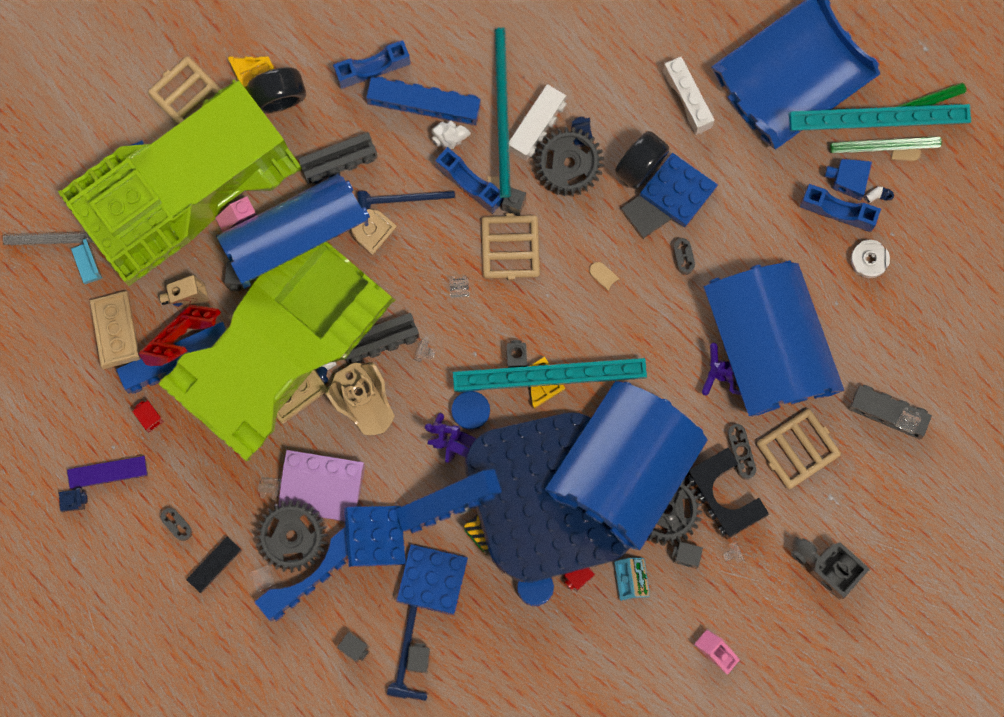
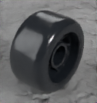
M293 67L266 71L252 78L247 84L248 93L264 114L289 109L301 103L306 97V88L301 73Z
M646 131L626 151L615 168V174L633 189L640 188L667 156L670 150L668 144L652 131Z

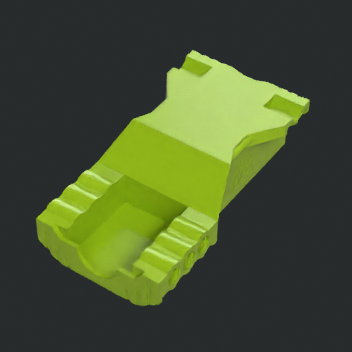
M234 79L229 86L220 89L211 99H206L202 108L152 144L120 146L113 154L105 157L99 164L88 169L84 175L73 180L66 188L59 190L58 193L122 280L130 286L191 242L216 219L223 206L242 192L272 191L285 178L296 174L302 168L288 149L283 137L240 81L237 82Z
M325 242L260 275L235 310L231 325L217 342L210 348L184 354L178 360L173 371L165 376L159 385L167 390L171 396H174L178 402H181L188 411L202 421L221 440L225 441L229 447H232L236 453H239L245 461H249L250 457L263 445L266 438L274 432L277 412L311 372L325 364L346 359L392 302L394 303L395 299L331 244Z

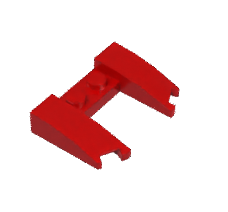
M190 304L138 353L145 365L161 366L171 362L187 352L185 347L173 345L174 341L179 336L185 334L187 329H205L214 326L217 317L221 313L220 310Z

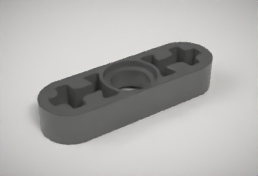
M734 424L729 428L727 436L732 454L737 462L745 461L748 458L750 460L746 462L747 467L752 469L749 475L746 472H742L745 468L744 462L739 463L736 467L739 476L742 479L748 480L755 475L756 465L745 428L740 424ZM734 429L741 431L739 440H744V442L734 445L737 442L736 436L731 434L734 432ZM738 447L746 448L747 455L745 457L737 455L736 450Z

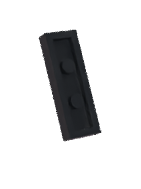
M226 537L186 580L202 594L242 550Z

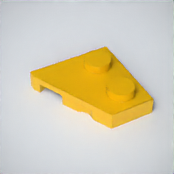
M228 57L238 81L241 82L245 89H247V84L252 78L274 69L269 57Z
M543 357L542 359L538 360L530 366H542L550 364L547 361V359ZM564 385L530 387L533 408L539 407L565 390Z

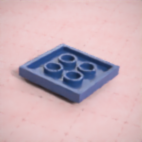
M672 152L639 196L686 228L717 188L718 184Z
M401 506L344 508L349 567L406 564L404 537L396 509Z
M410 545L397 603L454 616L468 558Z

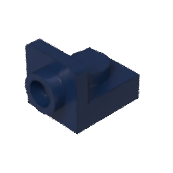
M577 117L571 121V130L575 127V133H578L582 129V135L589 132L588 139L592 138L590 118ZM574 140V145L577 147L587 146L579 140Z
M81 488L59 492L60 511L85 510V504L88 503L87 493Z

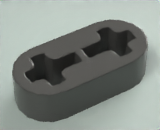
M680 238L674 244V256L678 271L681 274L688 275L693 272L695 267L694 256L690 242L685 238ZM680 244H682L683 246H686V248H685V250H684V253H685V254H683V255H682V250H681V249H677ZM685 258L687 264H691L688 270L682 267Z
M167 508L162 512V522L178 540L187 541L190 539L192 529L176 510ZM168 513H170L171 515L173 513L175 514L173 516V518L176 521L175 524H173L170 520L166 522V515ZM180 525L183 529L187 527V535L179 536L180 531L177 526Z

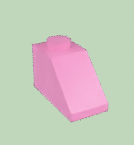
M248 196L227 206L216 217V220L222 232L256 216V213Z
M706 630L694 644L704 656L727 675L740 661L727 644L709 630Z

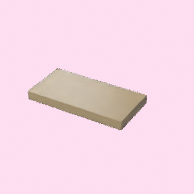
M123 291L90 300L102 369L140 360L128 292Z

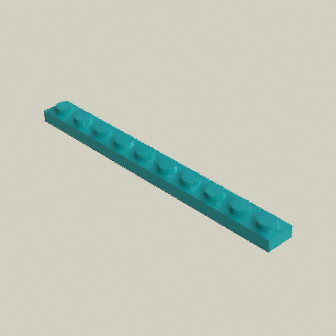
M970 104L789 112L790 131L971 123Z
M645 358L453 372L454 392L647 378Z

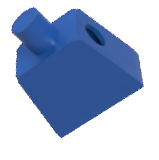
M841 159L838 168L827 166L825 177L835 179L834 190L861 201L865 194L872 162Z

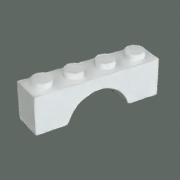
M682 57L665 63L663 74L670 87L674 88L680 96L687 114V120L695 135L711 129L715 120Z

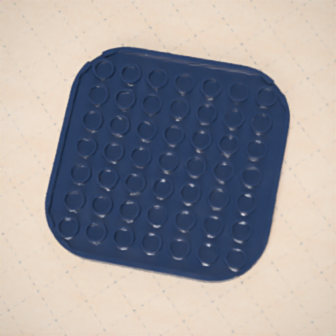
M564 413L489 430L472 443L466 455L465 472L467 477L485 470H495L502 493L495 495L494 500L488 502L481 501L480 506H477L476 510L493 562L502 573H506L514 578L513 580L527 583L545 580L613 562L629 550L610 532L611 527L604 521L602 523L597 522L586 515L587 510L579 506L572 508L555 502L545 490L591 418L580 413Z

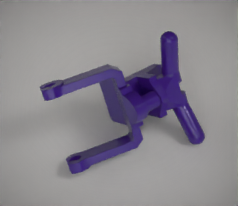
M711 343V370L708 372L702 394L704 396L709 394L716 378L718 381L730 383L729 390L733 394L741 395L740 390L736 389L738 384L730 362L718 360V346L716 343Z
M438 413L432 425L429 423L425 425V430L439 435L429 438L427 444L433 445V448L437 449L446 447L445 462L447 463L455 457V453L466 458L469 447H471L476 438L460 431V426L442 424L444 414Z

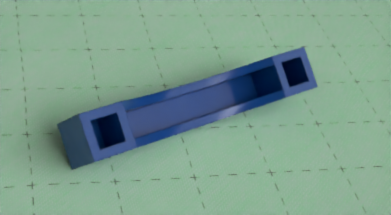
M344 527L331 538L330 547L325 559L311 576L291 587L269 589L255 601V604L269 621L275 620L277 622L285 615L284 611L289 607L292 609L300 603L299 599L303 595H310L316 589L315 585L319 582L324 583L331 577L330 573L336 569L338 571L346 564L345 560L348 559L346 528Z

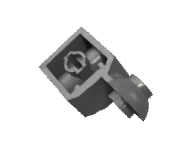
M794 537L793 551L790 553L792 557L802 565L807 562L811 566L810 574L839 600L844 599L870 570L841 542L828 546L819 556L816 553V547L805 538L801 540Z

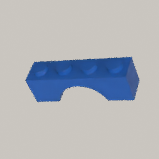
M404 40L387 45L380 53L363 60H353L350 58L333 64L340 88L343 89L371 79V77L374 78L411 65L408 50Z
M447 147L435 160V166L440 172L490 213L493 214L503 203L504 198H500V189L491 182H486L474 174L466 166L462 158Z
M809 184L805 190L800 208L872 232L876 226L881 208L866 203H849L833 197L826 189Z

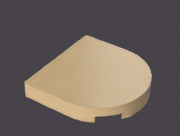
M367 209L370 216L368 218L369 225L365 227L364 223L352 228L351 232L354 239L373 255L397 226L380 211Z

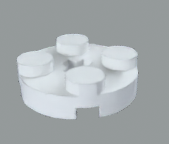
M876 240L861 242L851 254V264L854 272L865 278H876L882 275L890 263L888 250ZM871 255L872 258H875V261L868 263L865 258Z

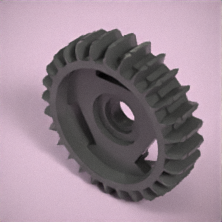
M565 127L564 133L558 129V135L551 132L552 138L550 139L546 136L545 140L547 143H540L543 150L537 149L541 156H535V159L540 161V163L535 164V167H541L537 174H543L540 177V181L546 179L545 187L551 185V192L556 188L557 195L564 191L565 197L568 192H571L572 197H574V191L581 195V189L588 192L587 186L594 187L592 181H599L596 174L602 175V171L598 170V168L604 167V164L599 163V161L604 160V157L598 155L603 151L602 149H596L600 144H593L595 137L588 139L589 132L582 135V129H580L578 133H575V127L572 128L571 132ZM574 140L583 142L590 148V151L586 154L573 144ZM549 150L554 151L552 169L545 168ZM566 158H573L575 165L571 168L564 165ZM582 174L586 175L587 179L574 185L568 184V180Z
M685 479L682 481L669 503L672 507V513L668 515L663 513L657 522V525L668 530L667 533L662 534L652 530L648 541L655 538L656 545L662 540L663 546L666 545L667 541L673 546L674 540L678 544L681 542L680 537L687 540L688 536L686 533L694 534L691 528H698L695 522H700L701 518L697 517V515H701L703 511L697 510V508L702 506V503H696L700 496L693 495L696 489L690 491L691 483L685 486ZM683 499L689 500L690 518H684Z
M289 500L288 505H286L285 501H281L282 507L275 503L274 511L268 508L267 510L270 514H262L265 521H258L262 527L256 528L260 535L255 536V538L260 539L261 542L257 543L256 546H262L263 549L259 551V554H266L263 560L270 559L269 566L276 563V570L283 566L282 571L286 572L287 568L290 567V572L292 573L295 567H297L298 571H302L301 565L308 569V562L315 564L316 562L313 558H321L318 551H325L321 544H327L322 539L328 536V534L323 533L322 530L326 529L327 526H321L320 523L324 519L318 520L317 517L320 515V512L313 514L314 507L308 510V503H304L302 507L299 500H297L295 505H293V500ZM303 515L307 516L316 529L312 534L300 519ZM276 518L279 519V522L271 538L267 536V531L271 521ZM290 530L296 531L298 535L294 542H290L287 539V533ZM303 552V559L284 561V554Z

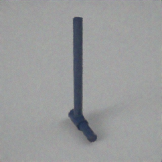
M367 191L357 192V201L361 208L365 207L366 210L370 209L371 204L455 198V191L370 197Z
M410 606L396 682L388 686L387 696L427 701L428 693L408 690L409 688L403 684L417 613V607Z

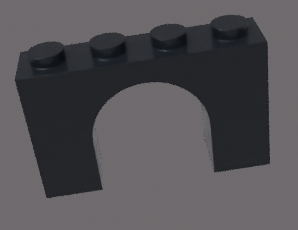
M729 447L691 468L686 477L688 483H691V487L695 486L698 491L696 495L700 496L699 501L707 506L708 510L706 511L712 521L715 519L718 524L717 530L721 537L725 536L727 540L769 515L760 498L734 510L722 507L715 500L713 495L715 480L739 464Z

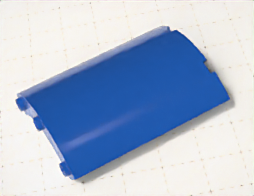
M829 0L803 1L711 67L720 86H725L729 92L727 98L739 115L753 131L757 129L762 134L760 136L761 139L775 150L801 132L790 131L789 112L831 110L880 75L878 61L858 47L852 40L851 35L842 28L830 7Z
M337 174L216 235L230 262L234 261L231 265L244 289L251 285L250 280L364 223L365 227L369 225V213L365 207L361 208L352 193L354 190L349 180L345 181L343 176L341 177V175Z
M789 260L764 267L755 265L748 271L721 280L720 278L712 279L708 285L703 286L749 417H757L779 409V404L791 403L792 405L806 401L808 397L814 396V399L824 398L845 391L799 263H792Z
M615 381L545 490L555 502L572 508L579 506L587 510L586 515L597 522L602 523L604 521L611 527L610 532L625 547L641 550L708 439L703 434V430L672 406L669 400L661 399L646 390L633 386L629 382Z

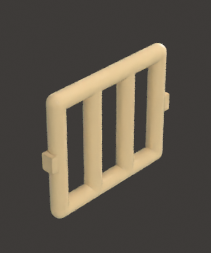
M185 57L171 71L167 70L163 73L164 77L148 91V94L177 124H180L184 121L183 117L211 91L216 94L221 88L190 57ZM188 66L194 74L164 100L158 92ZM200 78L207 86L176 112L170 105Z
M506 213V216H485L482 218L484 278H508V280H515V278L538 277L540 275L538 217L536 215L513 216V213ZM531 223V233L489 234V224ZM531 241V252L490 253V242ZM532 259V270L490 271V260Z
M805 409L757 442V446L769 462L768 466L772 471L775 470L788 489H792L841 455V452L828 435L830 432L826 426L823 427L810 409ZM806 418L831 451L823 459L798 425V423ZM789 429L794 431L815 461V464L808 469L805 468L782 435ZM774 439L778 441L800 473L791 480L767 447V444Z

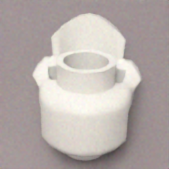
M450 120L448 123L440 122L432 129L433 137L431 139L437 147L441 145L444 148L454 149L471 133L466 127L462 125L457 127Z

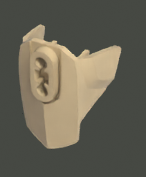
M374 363L350 364L335 374L332 384L326 390V395L336 410L355 422L364 435L382 434L393 422L395 415L387 400L385 381ZM347 373L353 374L351 380L346 378ZM357 388L363 390L362 395H356Z

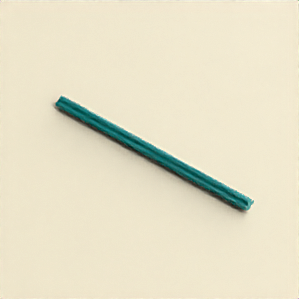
M498 27L495 30L499 186L500 198H509L511 196L509 195L511 194V182H509L511 180L509 179L511 178L509 169L510 150H508L510 148H508L505 28Z

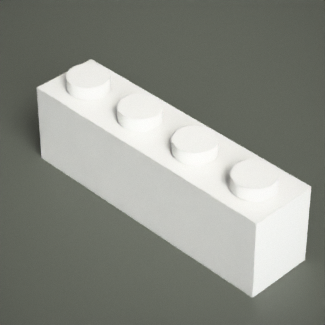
M547 84L510 139L508 147L510 149L508 150L525 161L529 157L532 158L538 149L536 146L539 141L543 142L547 136V129L549 127L552 128L556 123L557 114L564 111L567 105L566 95Z

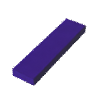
M145 456L67 469L70 489L148 476Z

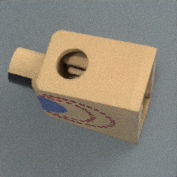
M194 275L168 284V292L160 294L162 305L171 303L178 308L209 301L205 283Z

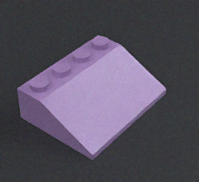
M287 450L282 473L279 507H282L281 501H285L286 505H288L289 500H293V505H295L297 500H299L301 507L304 503H308V510L314 507L313 514L320 512L319 518L345 522L344 508L358 507L365 470L364 463Z

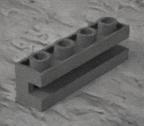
M367 132L298 159L307 183L317 184L323 178L333 177L344 170L351 171L360 164H370L378 156L371 136Z
M408 313L373 326L346 358L347 363H360L363 361V358L369 356L374 358L381 355L382 351L396 350L401 344L406 343V345L415 343L420 336L412 314Z
M860 385L856 389L854 399L848 409L919 440L924 437L932 417L923 408H913L908 402L894 400L887 393H877L872 387L867 385Z

